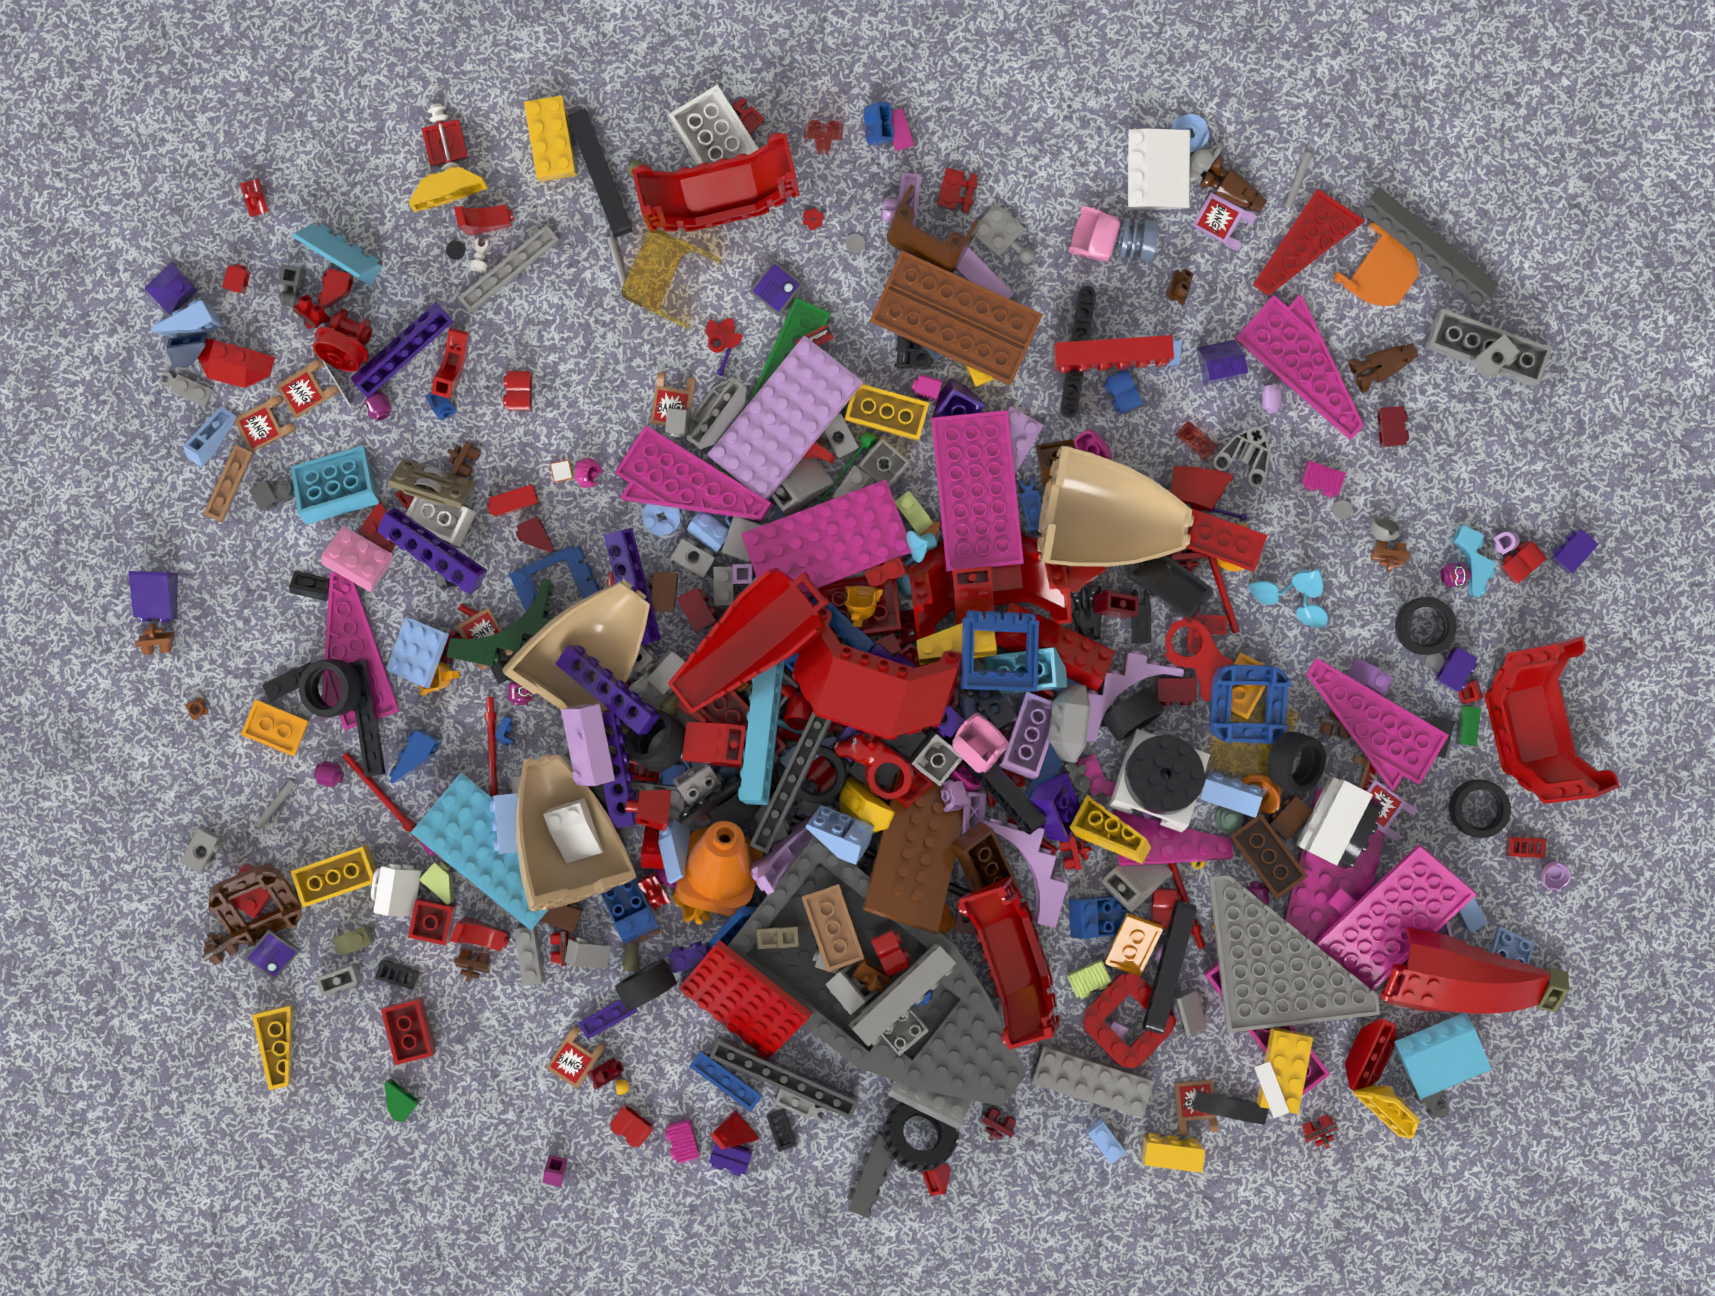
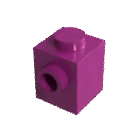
M549 1155L544 1169L543 1183L561 1187L568 1159Z

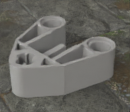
M1253 427L1232 437L1214 456L1211 463L1214 470L1224 471L1228 469L1244 442L1245 445L1238 460L1248 465L1255 449H1258L1246 477L1248 486L1258 488L1264 485L1266 481L1270 450L1264 430L1261 427ZM1258 432L1257 436L1260 438L1254 441V436L1251 433ZM1219 457L1226 461V465L1223 468L1217 465ZM1253 474L1259 475V484H1254L1252 482L1251 478Z

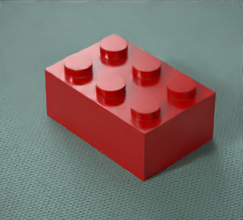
M423 997L387 1005L381 1009L395 1065L430 1057L437 1052Z

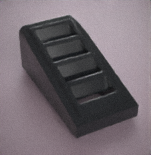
M383 959L380 962L375 979L413 990L420 971ZM389 967L387 975H383L385 968ZM393 969H397L394 978H391ZM401 971H404L402 981L398 980ZM411 973L410 982L406 983L408 974Z
M785 1109L766 1115L778 1152L798 1146ZM783 1116V1120L773 1122L774 1118ZM785 1123L786 1127L776 1130V1126ZM788 1131L787 1135L779 1137V1133ZM790 1138L791 1142L782 1145L781 1141Z

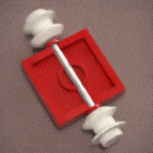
M433 104L427 112L432 113L429 121L436 123V125L421 128L430 166L445 164L441 168L442 171L450 167H460V164L454 161L469 158L460 120L444 122L448 118V115L443 113L446 107L441 104Z

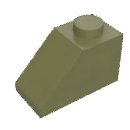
M367 924L333 938V942L339 956L374 943L375 939Z
M1549 968L1548 971L1551 973V977L1537 1005V1009L1556 1013L1569 992V976L1566 971Z

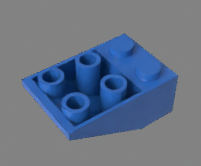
M424 729L411 732L406 741L408 742L406 749H402L398 756L400 761L397 767L394 766L389 774L391 777L389 782L392 784L400 782L434 757L443 739Z
M637 878L601 893L619 936L625 945L660 928L644 893L638 885Z
M1114 896L1069 899L1070 937L1088 939L1117 935L1126 914L1131 913Z

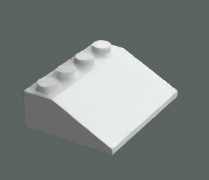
M718 84L668 114L670 123L697 165L704 162L709 164L715 163L720 158H735L736 155L741 153L748 155L758 150V147Z
M1129 130L1128 207L1132 211L1190 208V130Z

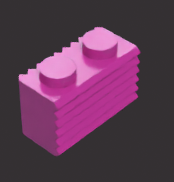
M920 374L919 379H914L912 391L915 392L916 397L919 396V398L922 397L923 399L926 398L936 402L942 380Z
M1308 461L1300 484L1304 485V489L1315 492L1316 489L1322 491L1323 496L1333 498V496L1339 495L1346 473Z
M687 1118L669 1123L667 1130H665V1136L667 1141H671L672 1148H670L672 1159H676L677 1164L699 1158L701 1154L691 1119Z

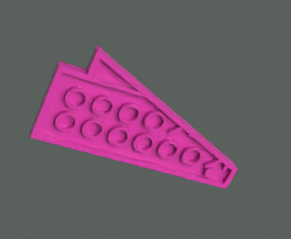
M1299 294L1290 306L1287 307L1273 295L1238 334L1235 340L1347 439L1351 440L1364 424L1303 296Z
M332 572L330 573L324 660L339 659L348 663L368 660L377 719L400 712L357 586L340 574ZM327 669L323 672L322 700L327 705L334 707L341 699L342 684L338 675L331 669ZM354 709L340 716L344 730L357 727Z
M1315 657L1306 672V676L1388 788L1394 791L1402 776L1420 785L1449 735Z

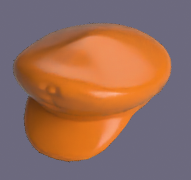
M1251 774L1241 780L1245 784L1257 785L1265 790L1259 811L1274 813L1278 809L1282 790L1268 776Z

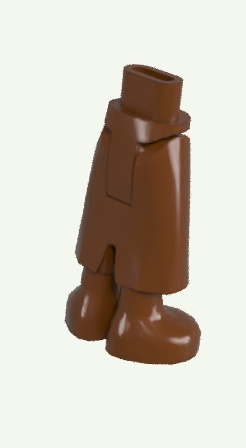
M1219 155L1199 186L1204 189L1212 187L1216 189L1215 194L1223 199L1260 213L1267 200L1261 196L1262 193H1258L1256 188L1234 169L1231 168L1227 172L1223 167L1224 158ZM1214 175H1216V176H1218L1219 178L1223 179L1222 182H1220L1219 180H1217Z
M1413 343L1406 346L1403 344L1366 355V361L1352 358L1348 360V366L1351 373L1355 376L1368 369L1370 370V373L1356 378V384L1360 392L1365 393L1368 392L1374 380L1380 383L1391 377L1407 364L1412 363V360L1418 357V353Z

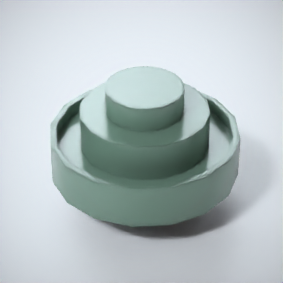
M1221 806L1215 814L1217 827L1226 833L1236 832L1243 825V813Z

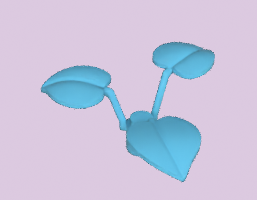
M914 531L907 532L906 539L912 558L905 562L906 566L914 560L918 563L921 562L926 550L936 547V538L931 532L922 536ZM906 574V576L896 579L899 590L910 598L909 574Z
M1307 569L1301 570L1293 576L1291 583L1282 591H1279V587L1270 581H1255L1248 584V589L1252 595L1267 605L1278 603L1279 596L1283 595L1294 585L1297 591L1305 593L1304 607H1298L1296 610L1298 619L1304 624L1315 628L1327 626L1328 614L1325 609L1316 604H1307L1308 596L1318 597L1323 592V578L1319 569L1312 571Z

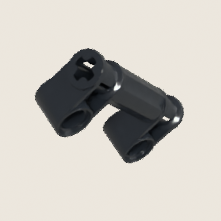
M897 335V363L894 364V367L902 369L929 368L932 363L930 354L925 350L913 349L912 341ZM926 355L928 361L925 364H919V356Z

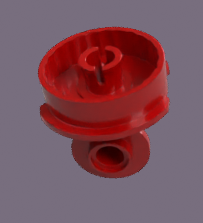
M341 309L338 314L333 316L329 327H320L316 330L314 334L316 340L312 346L314 352L320 359L334 368L346 372L357 371L360 365L366 363L369 359L368 351L363 345L369 342L372 335L371 320L365 318L362 323L353 321L348 318V310Z

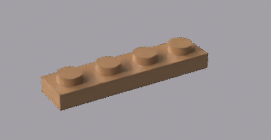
M234 445L204 515L219 522L224 521L254 455L253 452Z

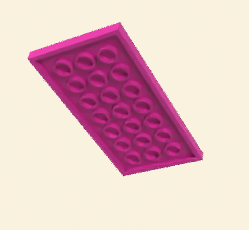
M1008 410L931 418L946 572L954 569L1024 564Z
M886 479L741 533L757 579L767 570L778 568L793 580L806 571L816 588L884 564L890 559L900 558L911 553L910 547L907 544V533ZM803 583L799 585L804 593L809 592Z
M1316 788L1311 810H1313L1322 789ZM1378 829L1373 835L1371 834L1368 839L1369 846L1365 852L1361 851L1354 866L1343 869L1301 848L1298 863L1308 877L1291 889L1284 920L1307 939L1315 943L1343 916L1328 903L1339 888L1358 902L1373 887L1385 834Z
M1419 843L1314 944L1349 973L1353 974L1370 990L1374 991L1391 975L1393 964L1402 965L1408 959L1410 944L1406 931L1407 927L1437 932L1477 894L1475 890Z

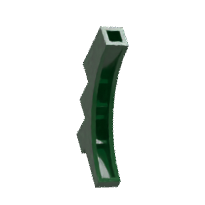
M542 579L539 592L532 605L510 627L494 635L478 639L450 638L447 657L494 667L495 663L498 664L500 659L498 648L518 652L527 642V638H524L525 634L534 636L551 620L544 617L549 614L550 610L548 598L553 595L554 591L552 581Z

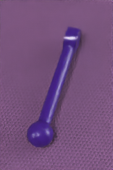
M728 348L721 367L717 370L719 376L724 374V367L732 348Z
M1216 507L1209 511L1211 513L1218 512L1240 518L1241 521L1247 520L1246 514L1240 515Z

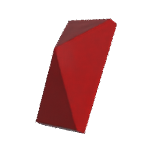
M945 1163L932 1171L926 1170L922 1173L930 1196L946 1193L951 1168Z

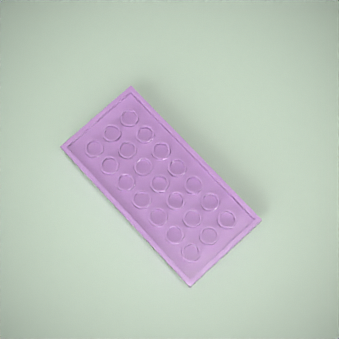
M803 336L707 455L748 489L768 500L860 388L863 381L806 336Z

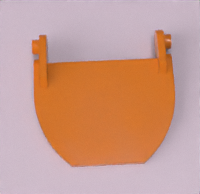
M1371 222L1369 228L1379 234L1380 238L1350 280L1341 273L1336 272L1334 274V281L1338 284L1342 282L1347 290L1367 303L1378 306L1396 305L1400 303L1419 276L1418 265L1413 253L1375 222Z

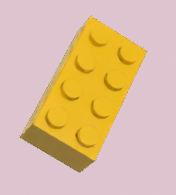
M563 96L525 101L524 106L536 177L539 182L577 176Z
M862 384L850 399L845 421L919 442L929 402Z
M367 844L290 872L302 907L304 908L372 884L373 876L377 869Z
M1272 1027L1270 1029L1264 1063H1271L1289 1113L1299 1114L1313 1037L1308 1033ZM1260 1084L1257 1104L1260 1107L1270 1109Z

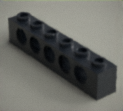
M951 622L936 633L954 627L953 623ZM974 658L973 670H985L978 659ZM961 669L958 678L959 683L961 682ZM964 689L970 699L973 697L976 701L975 707L980 714L984 713L987 720L999 731L1017 721V715L999 690H985L989 693V696L981 698L978 693L982 690ZM992 706H997L1000 712L992 714L989 709Z

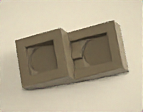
M798 927L756 929L757 949L799 947Z

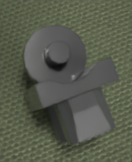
M1074 762L1067 763L1062 774H1068L1075 790L1085 792L1089 789L1090 780L1085 776L1087 767L1084 764L1078 766Z

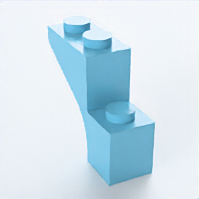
M1460 525L1451 543L1459 547L1467 558V568H1470L1471 578L1468 580V592L1472 597L1478 598L1486 592L1488 587L1486 583L1496 572V568H1494L1496 562L1476 553V551H1480L1484 544L1482 540L1484 535L1465 525Z

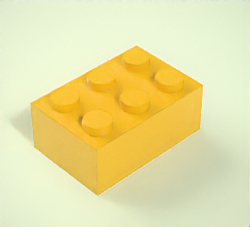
M1153 1132L1143 1135L1141 1159L1145 1166L1203 1173L1205 1148L1201 1142H1198L1197 1138L1187 1137L1186 1140H1182L1176 1135H1168L1166 1138L1160 1137V1134Z

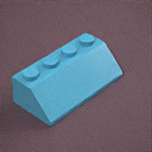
M1056 648L1038 649L1037 691L1067 687L1066 668ZM1026 651L986 656V670L1026 672ZM999 690L1002 695L1031 692Z

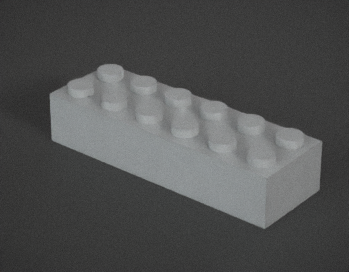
M1445 309L1437 312L1425 345L1426 349L1473 365L1470 362L1498 337L1505 334L1520 352L1515 356L1517 359L1509 366L1505 364L1500 368L1502 372L1498 375L1531 387L1540 384L1552 351L1551 347ZM1494 353L1492 359L1494 362L1499 363L1500 357Z
M934 944L849 1024L850 1028L867 1046L871 1044L873 1046L882 1039L880 1036L886 1030L887 1032L892 1030L897 1024L895 1021L900 1016L904 1018L911 1011L910 1007L914 1003L919 1004L926 997L924 994L929 989L934 990L940 984L939 979L944 975L947 977L954 971L955 968L953 966L956 962L940 945Z
M1045 1044L1041 1045L1031 1077V1082L1034 1085L1140 1118L1144 1116L1154 1084L1152 1077Z

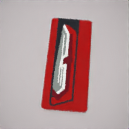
M828 325L806 335L817 346L834 338ZM802 338L795 341V344L797 345Z

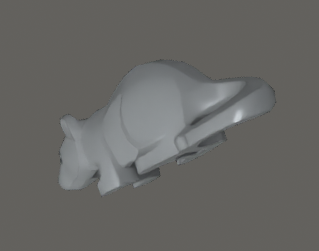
M1218 143L1209 149L1197 150L1190 157V187L1194 181H1196L1197 185L1201 183L1204 178L1201 176L1202 173L1207 174L1224 148L1222 143Z

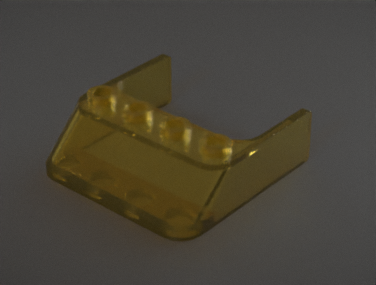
M661 230L649 231L621 290L622 295L626 300L645 311L690 331V325L661 312V302L685 254L695 253L718 265L722 264V260Z

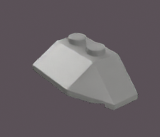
M731 377L728 381L712 387L690 418L687 440L700 449L716 444L745 409L746 386Z
M1069 684L1053 701L1048 740L1062 761L1076 763L1086 746L1091 705L1086 693V686Z

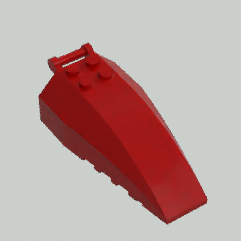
M778 568L767 570L739 594L719 622L713 626L710 633L701 641L697 649L692 652L688 660L683 663L670 679L668 685L691 714L803 649L825 630L819 611L826 607L830 601L827 597L824 598L809 579V574L806 571L793 580ZM801 583L806 586L818 601L816 606L799 587Z
M1407 927L1406 931L1410 944L1407 966L1401 964L1392 965V973L1388 983L1384 984V990H1382L1380 997L1387 1004L1421 1011L1475 1014L1513 1012L1539 1004L1551 973L1527 963L1523 964L1515 959L1504 958L1496 952L1493 954L1484 951L1482 947L1470 946L1465 941L1446 934ZM1403 974L1397 991H1393L1398 977Z

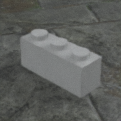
M537 925L532 930H529L526 926H518L514 929L522 986L542 984L545 980Z

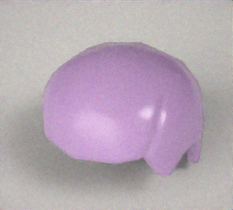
M1550 862L1541 870V881L1549 891L1551 889L1560 891L1571 879L1570 870L1562 862Z

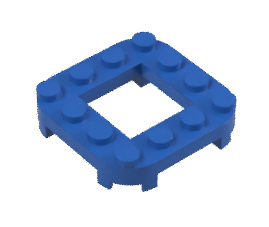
M1227 664L1217 668L1211 684L1209 727L1212 735L1227 743L1274 744L1288 730L1286 712L1288 687H1291V681L1285 672L1280 668L1270 665ZM1233 685H1267L1265 723L1230 722Z

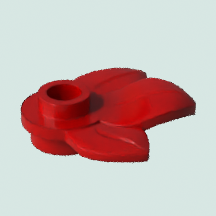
M732 318L725 319L719 324L710 320L706 325L705 331L709 337L708 347L714 353H721L726 348H735L742 341L743 335L734 333L735 325ZM717 340L721 341V345L719 347H716L714 345L715 341Z

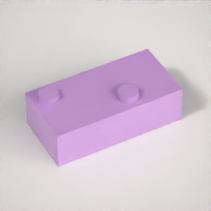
M1029 692L1021 695L1015 712L1017 721L1011 724L1006 739L1010 745L1000 756L998 762L1000 768L1031 780L1039 776L1050 743L1048 739L1053 707L1052 701Z
M580 704L561 709L573 768L572 776L576 785L597 786L615 781L600 704Z

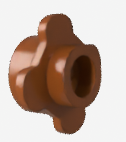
M196 698V701L186 704V709L193 720H197L199 716L207 715L209 712L202 698Z

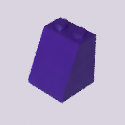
M1235 340L1196 348L1204 385L1242 378L1248 373L1245 354Z
M129 571L133 617L140 618V622H152V618H159V622L171 623V619H177L178 573Z

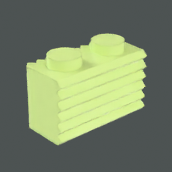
M1101 959L1066 974L1076 997L1081 996V999L1092 994L1091 991L1097 988L1098 990L1107 988L1109 986L1108 983L1112 982Z

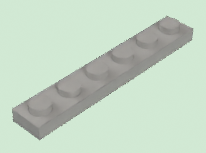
M547 225L544 226L458 297L470 313L474 312L560 240Z

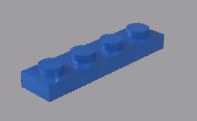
M757 906L740 907L736 914L730 917L729 921L708 942L709 951L718 940L728 946L755 912Z
M702 1050L689 1066L750 1112L763 1096L716 1060L710 1058Z

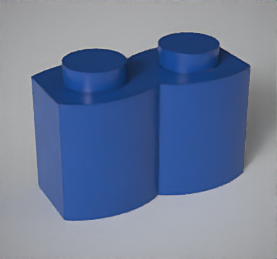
M876 102L866 106L863 116L867 126L865 136L868 145L880 146L893 141L894 127L891 122L892 108L890 103Z
M1128 369L1106 378L1104 387L1107 394H1112L1114 398L1112 405L1115 412L1119 411L1122 415L1143 405Z

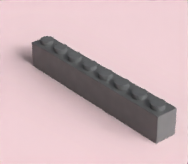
M1378 187L1360 209L1361 212L1477 307L1483 305L1499 285L1381 187Z
M814 712L812 713L750 846L766 854L770 853L832 723L831 720L816 716Z
M718 1036L710 1058L850 1120L859 1102V1097L773 1059L763 1057L757 1052Z

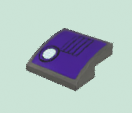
M774 260L749 292L776 314L781 315L805 283L778 261Z
M269 928L244 959L264 974L276 979L300 950L286 938L284 940Z

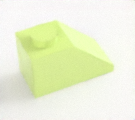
M910 491L895 501L896 507L917 534H922L934 524Z
M436 861L419 880L449 905L454 900L452 873L449 871L450 867L446 863Z

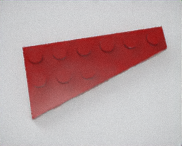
M1317 189L1252 286L1269 296L1366 220Z

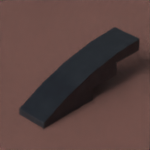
M1196 1090L1192 1109L1262 1125H1265L1269 1110L1268 1108L1260 1107L1252 1101Z

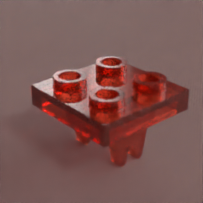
M810 120L809 123H805L804 139H815L817 154L820 155L821 150L824 149L825 155H828L831 141L843 140L844 124H840L839 121L821 123L819 120Z

